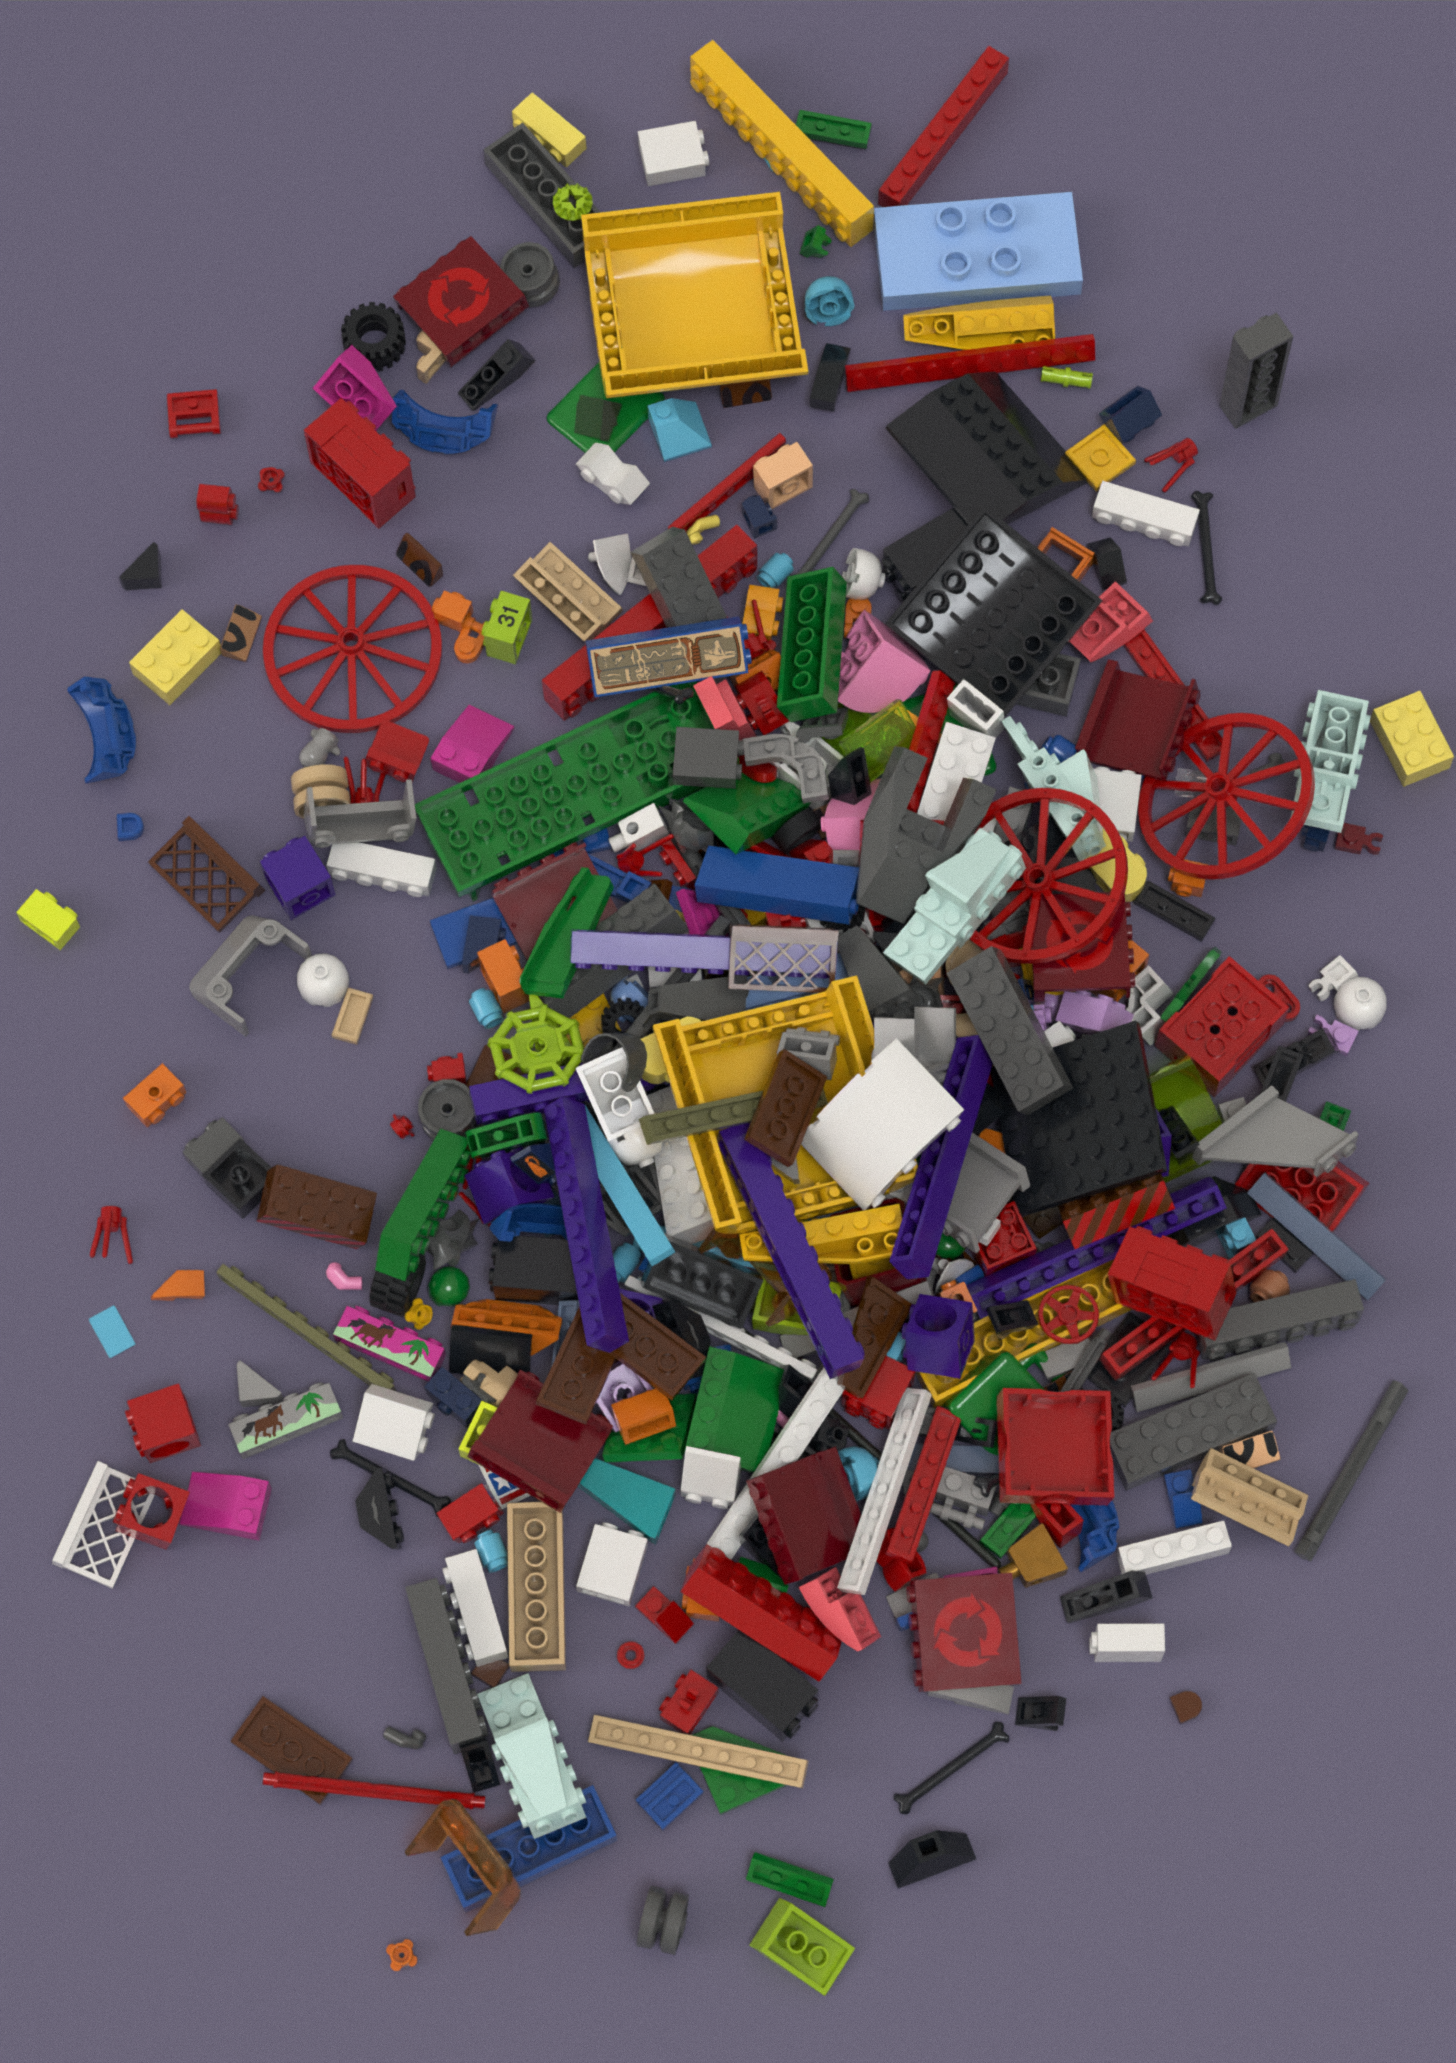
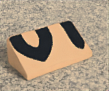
M1273 1431L1223 1446L1220 1450L1221 1453L1251 1468H1257L1281 1460Z

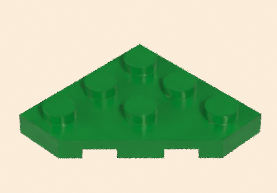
M678 1394L673 1401L668 1398L674 1412L676 1427L626 1445L619 1431L609 1434L602 1454L604 1461L627 1462L683 1459L697 1401L696 1394Z
M713 1726L691 1735L785 1755ZM700 1767L720 1815L788 1786Z

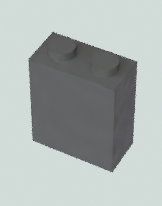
M676 727L673 785L736 789V780H741L742 764H737L738 755L743 756L744 740H739V731Z

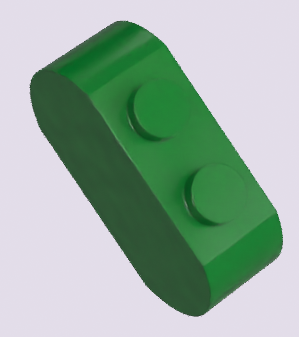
M541 1113L525 1114L465 1132L472 1159L490 1157L493 1153L501 1150L508 1152L519 1147H526L547 1140Z

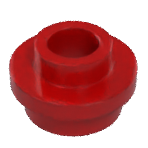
M625 1642L617 1651L618 1662L626 1669H636L644 1661V1650L636 1642ZM632 1651L636 1654V1658L628 1660L626 1659V1654Z

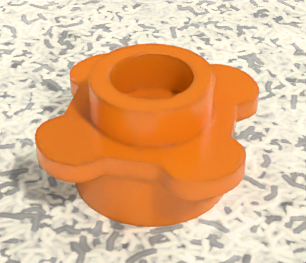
M405 1939L402 1943L388 1945L386 1953L390 1955L392 1961L390 1967L392 1970L400 1971L402 1967H414L417 1964V1957L414 1956L412 1951V1941ZM400 1953H404L403 1958L399 1957Z

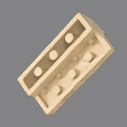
M551 542L534 559L530 557L513 575L584 642L592 640L599 635L623 611L621 606Z
M1212 1448L1204 1457L1192 1483V1486H1194L1191 1496L1192 1500L1287 1546H1290L1294 1540L1298 1521L1304 1514L1308 1499L1307 1494Z

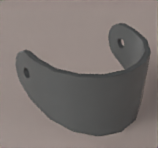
M630 1033L597 1034L589 1040L584 1048L581 1062L585 1064L596 1059L603 1048L610 1041L616 1039L622 1045L627 1060L626 1073L621 1087L625 1092L632 1091L640 1081L646 1068L647 1051L644 1042L638 1036Z

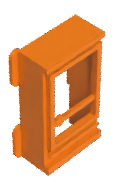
M1052 527L1037 548L1046 554L1053 544L1079 560V565L1071 575L1080 582L1093 565L1095 553Z

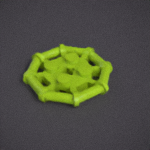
M542 1004L541 1007L519 1012H508L494 1036L488 1039L487 1043L493 1056L496 1068L495 1075L499 1079L503 1078L526 1090L528 1094H533V1091L560 1085L565 1087L569 1084V1079L580 1065L581 1056L584 1051L578 1028L579 1022L549 1008L548 1004ZM539 1018V1021L522 1023L523 1021ZM547 1019L560 1025V1027H554L553 1029L548 1026ZM512 1027L516 1029L514 1037L512 1036L511 1039L505 1038ZM570 1035L572 1046H565L563 1036ZM535 1043H538L541 1047L544 1046L540 1052L531 1050ZM502 1049H510L512 1058L506 1062ZM563 1057H571L565 1068L562 1070L559 1066L561 1065ZM515 1067L520 1068L523 1073L528 1074V1079L512 1070ZM552 1071L554 1076L536 1080V1074Z

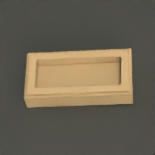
M352 988L347 989L332 1032V1038L358 1045L374 998L373 994Z

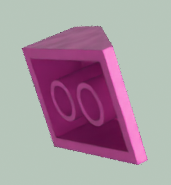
M353 345L334 361L313 387L331 406L340 398L345 402L349 400L359 409L358 414L363 419L367 417L376 426L375 431L397 407L371 362Z
M468 705L442 737L431 756L432 770L461 783L491 769L514 730V726Z
M192 1472L188 1487L190 1493L181 1515L180 1525L259 1541L272 1490L269 1481L238 1475Z

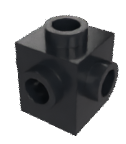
M827 1415L808 1443V1446L815 1449L817 1453L835 1446L837 1451L844 1449L847 1443L849 1427L841 1424L840 1419Z

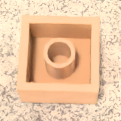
M798 442L782 446L777 453L770 457L764 456L753 465L754 489L761 496L764 503H769L771 509L813 487V465Z

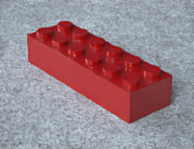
M708 1544L704 1546L689 1567L680 1591L681 1593L818 1682L821 1681L837 1659L842 1641L820 1621L811 1608L801 1606L795 1602L791 1595L785 1592L781 1593L772 1587L768 1580L762 1577L758 1578L749 1572L745 1565L739 1562L735 1563L726 1557L722 1550L716 1547L712 1548Z

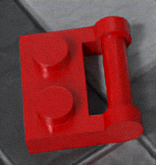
M217 389L167 394L170 438H178V435L213 432V435L221 434ZM211 417V422L177 425V420Z

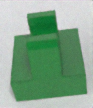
M817 225L807 231L799 254L807 258L810 256L823 258L828 255V251L822 248V245L827 246L832 242L831 238L825 234L826 229Z

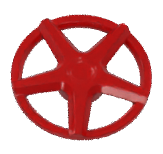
M1062 1285L1050 1290L1043 1297L1039 1305L1038 1319L1042 1331L1054 1341L1062 1344H1079L1090 1337L1095 1331L1099 1321V1309L1093 1296L1083 1288L1074 1285ZM1061 1290H1073L1068 1302L1064 1304L1051 1297V1295ZM1081 1293L1090 1300L1094 1312L1079 1310L1078 1302ZM1045 1303L1057 1312V1316L1047 1324H1045L1043 1318ZM1080 1320H1094L1091 1328L1084 1335L1079 1336L1077 1322ZM1066 1325L1072 1339L1061 1338L1051 1331Z

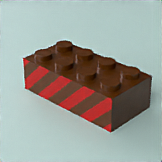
M276 1164L267 1171L257 1222L358 1249L367 1243L377 1192Z
M1158 1174L1059 1205L1058 1208L1073 1247L1078 1249L1127 1229L1129 1226L1132 1227L1174 1210L1175 1206L1162 1174Z

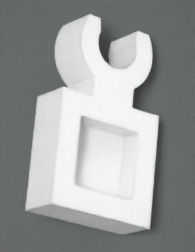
M1339 955L1320 971L1323 978L1313 980L1309 984V988L1312 992H1315L1318 988H1323L1317 996L1320 1001H1324L1330 995V990L1334 988L1338 991L1342 984L1349 979L1358 977V974Z

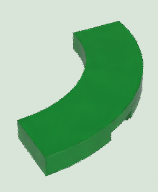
M1212 947L1192 973L1190 979L1185 982L1170 1005L1164 1010L1160 1019L1167 1022L1176 1011H1179L1205 974L1219 958L1222 951Z

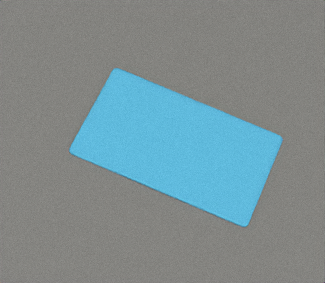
M114 1305L89 1318V1322L109 1358L135 1345L131 1334Z

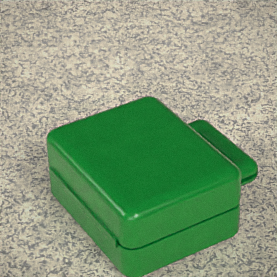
M598 362L547 414L546 420L548 424L584 453L594 443L609 445L615 453L648 419V405L664 401L665 396L662 392L606 399Z
M1037 1343L1029 1344L1023 1351L1037 1345ZM993 1347L991 1350H998L1001 1347ZM1006 1350L991 1356H984L978 1367L970 1371L958 1384L974 1376L976 1377L968 1386L949 1398L942 1408H947L953 1415L960 1418V1425L972 1438L987 1441L989 1425L975 1423L976 1417L997 1420V1396L1002 1388L1045 1390L1027 1369L1032 1364H1035L1044 1373L1040 1362L1045 1363L1048 1361L1046 1352L1041 1351L1021 1362ZM1065 1374L1053 1378L1051 1382H1054L1055 1380L1059 1379ZM998 1423L994 1448L982 1446L986 1451L994 1455H998ZM974 1428L982 1430V1433H973L970 1431H972V1429Z

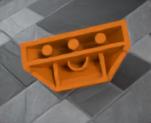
M483 1299L466 1305H456L452 1324L533 1334L531 1356L559 1340L562 1318L555 1316L540 1305Z

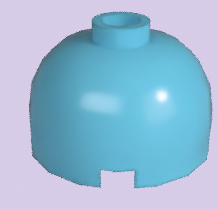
M825 276L813 281L806 290L804 298L807 317L815 324H817V321L820 323L826 322L825 326L830 327L848 320L851 316L850 312L855 307L850 287L842 279L833 276Z
M853 1446L839 1450L838 1454L855 1500L859 1501L868 1497L879 1460L861 1447Z

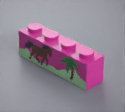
M346 1307L333 1333L336 1342L340 1341L352 1349L427 1382L438 1372L446 1357L442 1343L432 1338L424 1340L417 1337L418 1333L407 1327H404L403 1330L393 1326L394 1323L387 1318L379 1317V1319L370 1316V1312L362 1307Z

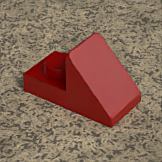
M654 1586L635 1605V1608L675 1645L694 1625L674 1600L671 1602Z

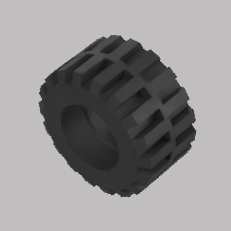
M369 302V306H365L363 303L359 305L358 310L353 308L350 311L351 316H345V324H342L341 327L344 350L353 345L371 362L374 369L378 368V372L383 371L385 366L388 369L391 368L393 361L398 363L401 359L400 354H404V345H406L404 326L398 313L395 314L392 307L386 309L384 303H380L377 306L375 302ZM374 330L387 334L378 343H366L361 340L364 334Z
M420 1254L419 1265L415 1273L410 1272L406 1281L376 1271L370 1289V1305L400 1317L404 1316L409 1311L419 1291L426 1267L425 1255Z

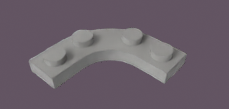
M769 734L743 739L747 766L770 762L786 763L798 772L803 803L829 799L824 765L813 747H809L803 742L801 743L797 737L786 734Z

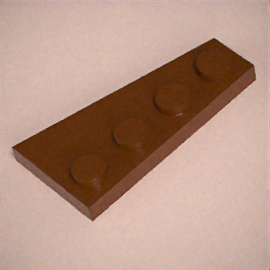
M867 1276L852 1332L855 1341H859L864 1349V1360L860 1368L840 1375L837 1382L840 1387L855 1397L862 1399L908 1316L912 1305L872 1276Z

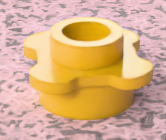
M415 1298L409 1311L405 1313V1320L412 1322L415 1329L420 1330L430 1323L433 1316L432 1308L423 1304L422 1299Z

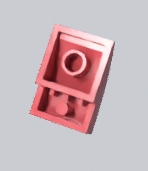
M1114 582L1099 596L1103 602L1069 641L1089 662L1096 661L1120 648L1153 622L1150 614L1117 582Z
M711 676L693 685L715 729L738 730L739 740L757 736L744 710L736 699V694L726 679L716 684Z
M836 1567L817 1575L801 1585L799 1589L815 1615L837 1638L856 1651H861L881 1637L862 1596L845 1593L837 1588L841 1576Z

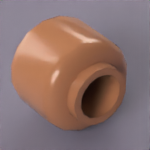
M1265 1270L1250 1285L1251 1300L1254 1303L1289 1295L1288 1278L1281 1271Z

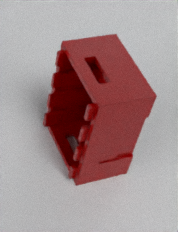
M340 398L304 429L310 462L379 529L416 497V487L413 483L410 466L411 459L401 450L397 452L392 447L394 443L384 433L379 435L375 431L376 426L367 417L363 419L358 414L359 409L349 400L345 402Z
M1229 956L1214 971L1210 981L1179 1013L1176 1011L1159 1029L1155 1047L1215 1098L1284 1025L1289 1006ZM1229 1008H1235L1237 1010V1014L1235 1016H1231L1228 1014L1227 1010ZM1212 1026H1217L1220 1029V1032L1218 1034H1212L1210 1032V1028Z
M1129 1226L1108 1272L1115 1303L1159 1318L1215 1341L1237 1294L1231 1264L1228 1263V1259L1212 1254V1257L1202 1254L1203 1250L1188 1244L1187 1247L1178 1245V1241L1164 1235L1159 1238L1152 1235L1153 1232L1140 1226H1137L1136 1229Z

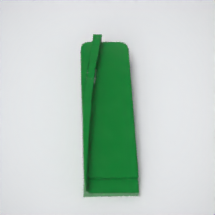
M581 867L580 872L573 877L566 894L553 911L547 923H545L520 976L519 983L525 994L564 998L577 969L575 968V963L570 962L571 929L595 930L614 889L609 877L592 875L589 868ZM576 896V899L574 900L573 904L571 905V907H570L569 910H568V907H569V905H570V903H571L573 897Z

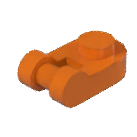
M868 599L848 600L845 614V639H848L846 637L853 626V622L857 620L863 610L871 614V603Z
M469 615L464 621L463 628L454 646L456 658L460 662L467 664L476 661L484 647V636L481 635L484 623L477 622L476 618ZM472 631L479 633L477 639L470 636Z

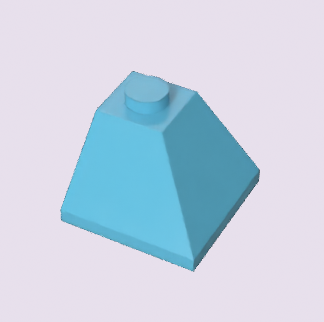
M670 398L648 405V419L664 462L712 447L696 402Z

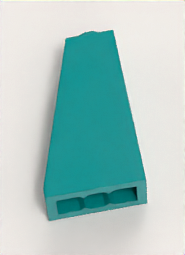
M596 1458L577 1486L632 1529L644 1534V1538L653 1544H656L676 1496L675 1488Z

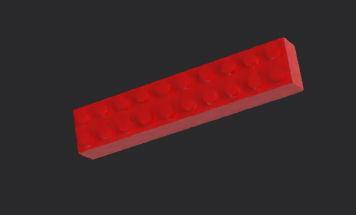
M735 525L698 555L718 598L725 592L730 593L733 591L741 579L753 575L758 567L757 544L738 525ZM649 594L593 639L667 627L651 594ZM586 645L542 679L544 700L563 721L569 717H575L581 712L586 703L589 701L593 702L599 698L594 697Z

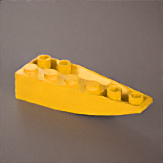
M1051 295L975 302L903 315L905 341L970 350L1055 339L1054 303Z
M900 1204L801 1223L805 1227V1238L809 1246H813L817 1252L818 1263L859 1264L891 1257L903 1217ZM759 1231L739 1234L744 1261L773 1262Z

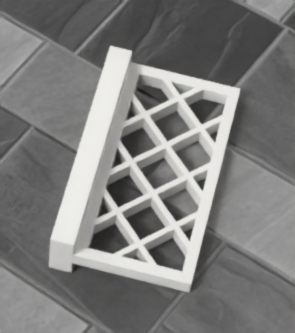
M97 1461L54 1555L53 1565L66 1568L113 1589L135 1538L129 1537L127 1541L126 1536L121 1533L105 1537L100 1523L115 1517L116 1510L112 1498L124 1494L127 1486L126 1482L128 1483L130 1478L134 1480L135 1478ZM110 1475L121 1480L124 1490L109 1494L106 1483ZM103 1490H104V1491H105V1494H106V1497L100 1498V1496H101V1494H102V1492H103ZM149 1494L146 1502L134 1505L133 1500L131 1502V1511H133L137 1518V1523L142 1525L155 1496L154 1494ZM108 1500L113 1514L98 1520L95 1507L97 1504ZM143 1507L140 1515H138L136 1509ZM93 1514L95 1521L89 1523L90 1518ZM97 1525L102 1539L87 1544L83 1535L85 1529ZM122 1536L125 1543L124 1550L112 1555L107 1541ZM80 1540H82L84 1546L77 1548ZM104 1543L109 1557L94 1562L89 1548ZM86 1550L91 1564L80 1568L70 1563L75 1553ZM120 1557L116 1566L114 1559ZM111 1561L114 1572L110 1580L99 1576L96 1569L97 1565ZM93 1568L94 1573L87 1571V1569Z

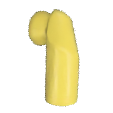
M717 515L697 519L686 532L692 545L699 544L703 540L700 533L704 530L719 527L720 519Z

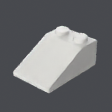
M623 1047L576 1068L608 1142L641 1127L638 1119L643 1116L655 1114L640 1081L630 1092H625L621 1087L627 1068L626 1054Z
M686 1446L681 1496L686 1497V1501L695 1504H701V1501L711 1502L713 1507L719 1509L731 1507L736 1500L741 1479L740 1457Z

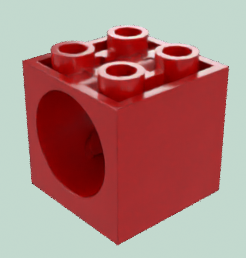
M1015 1201L1006 1204L996 1217V1219L1001 1221V1225L989 1245L986 1246L978 1242L980 1251L975 1253L970 1250L976 1265H979L983 1270L984 1277L1036 1254L1037 1248L1021 1214H1019Z
M885 1356L863 1399L855 1397L844 1389L842 1393V1407L845 1408L844 1411L853 1417L859 1418V1416L868 1419V1423L877 1429L883 1430V1428L890 1430L894 1413L907 1388H912L914 1385L915 1371L908 1370V1366Z
M179 1383L127 1401L129 1409L125 1410V1414L133 1433L137 1432L136 1435H133L136 1448L141 1458L146 1456L149 1463L201 1446L186 1397Z
M138 1473L135 1480L129 1479L122 1497L126 1498L127 1501L125 1505L120 1504L113 1520V1523L118 1524L115 1531L167 1550L173 1539L190 1492ZM147 1494L157 1495L163 1500L166 1510L168 1509L167 1522L164 1525L161 1522L152 1528L137 1523L134 1513L131 1512L132 1500L135 1497L141 1498Z

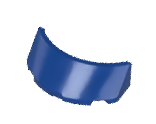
M399 390L393 397L397 407L392 412V423L396 429H400L410 438V442L418 447L444 454L461 453L479 445L491 436L498 404H492L488 409L481 408L479 413L474 415L451 417L425 409L410 398L405 390Z
M84 676L69 686L67 690L84 713L93 738V762L87 777L84 778L85 783L88 784L119 777L126 772L130 759L134 758L136 735L130 712L123 699H117L112 693V685L106 679Z
M541 1203L516 1205L507 1209L490 1225V1230L499 1241L510 1242L513 1240V1236H519L520 1232L562 1235L568 1240L562 1207L559 1205Z
M1113 1501L1108 1505H1071L1084 1520L1081 1533L1078 1535L1081 1548V1559L1078 1567L1080 1572L1097 1564L1116 1550L1118 1544L1116 1542V1534L1119 1529V1520Z

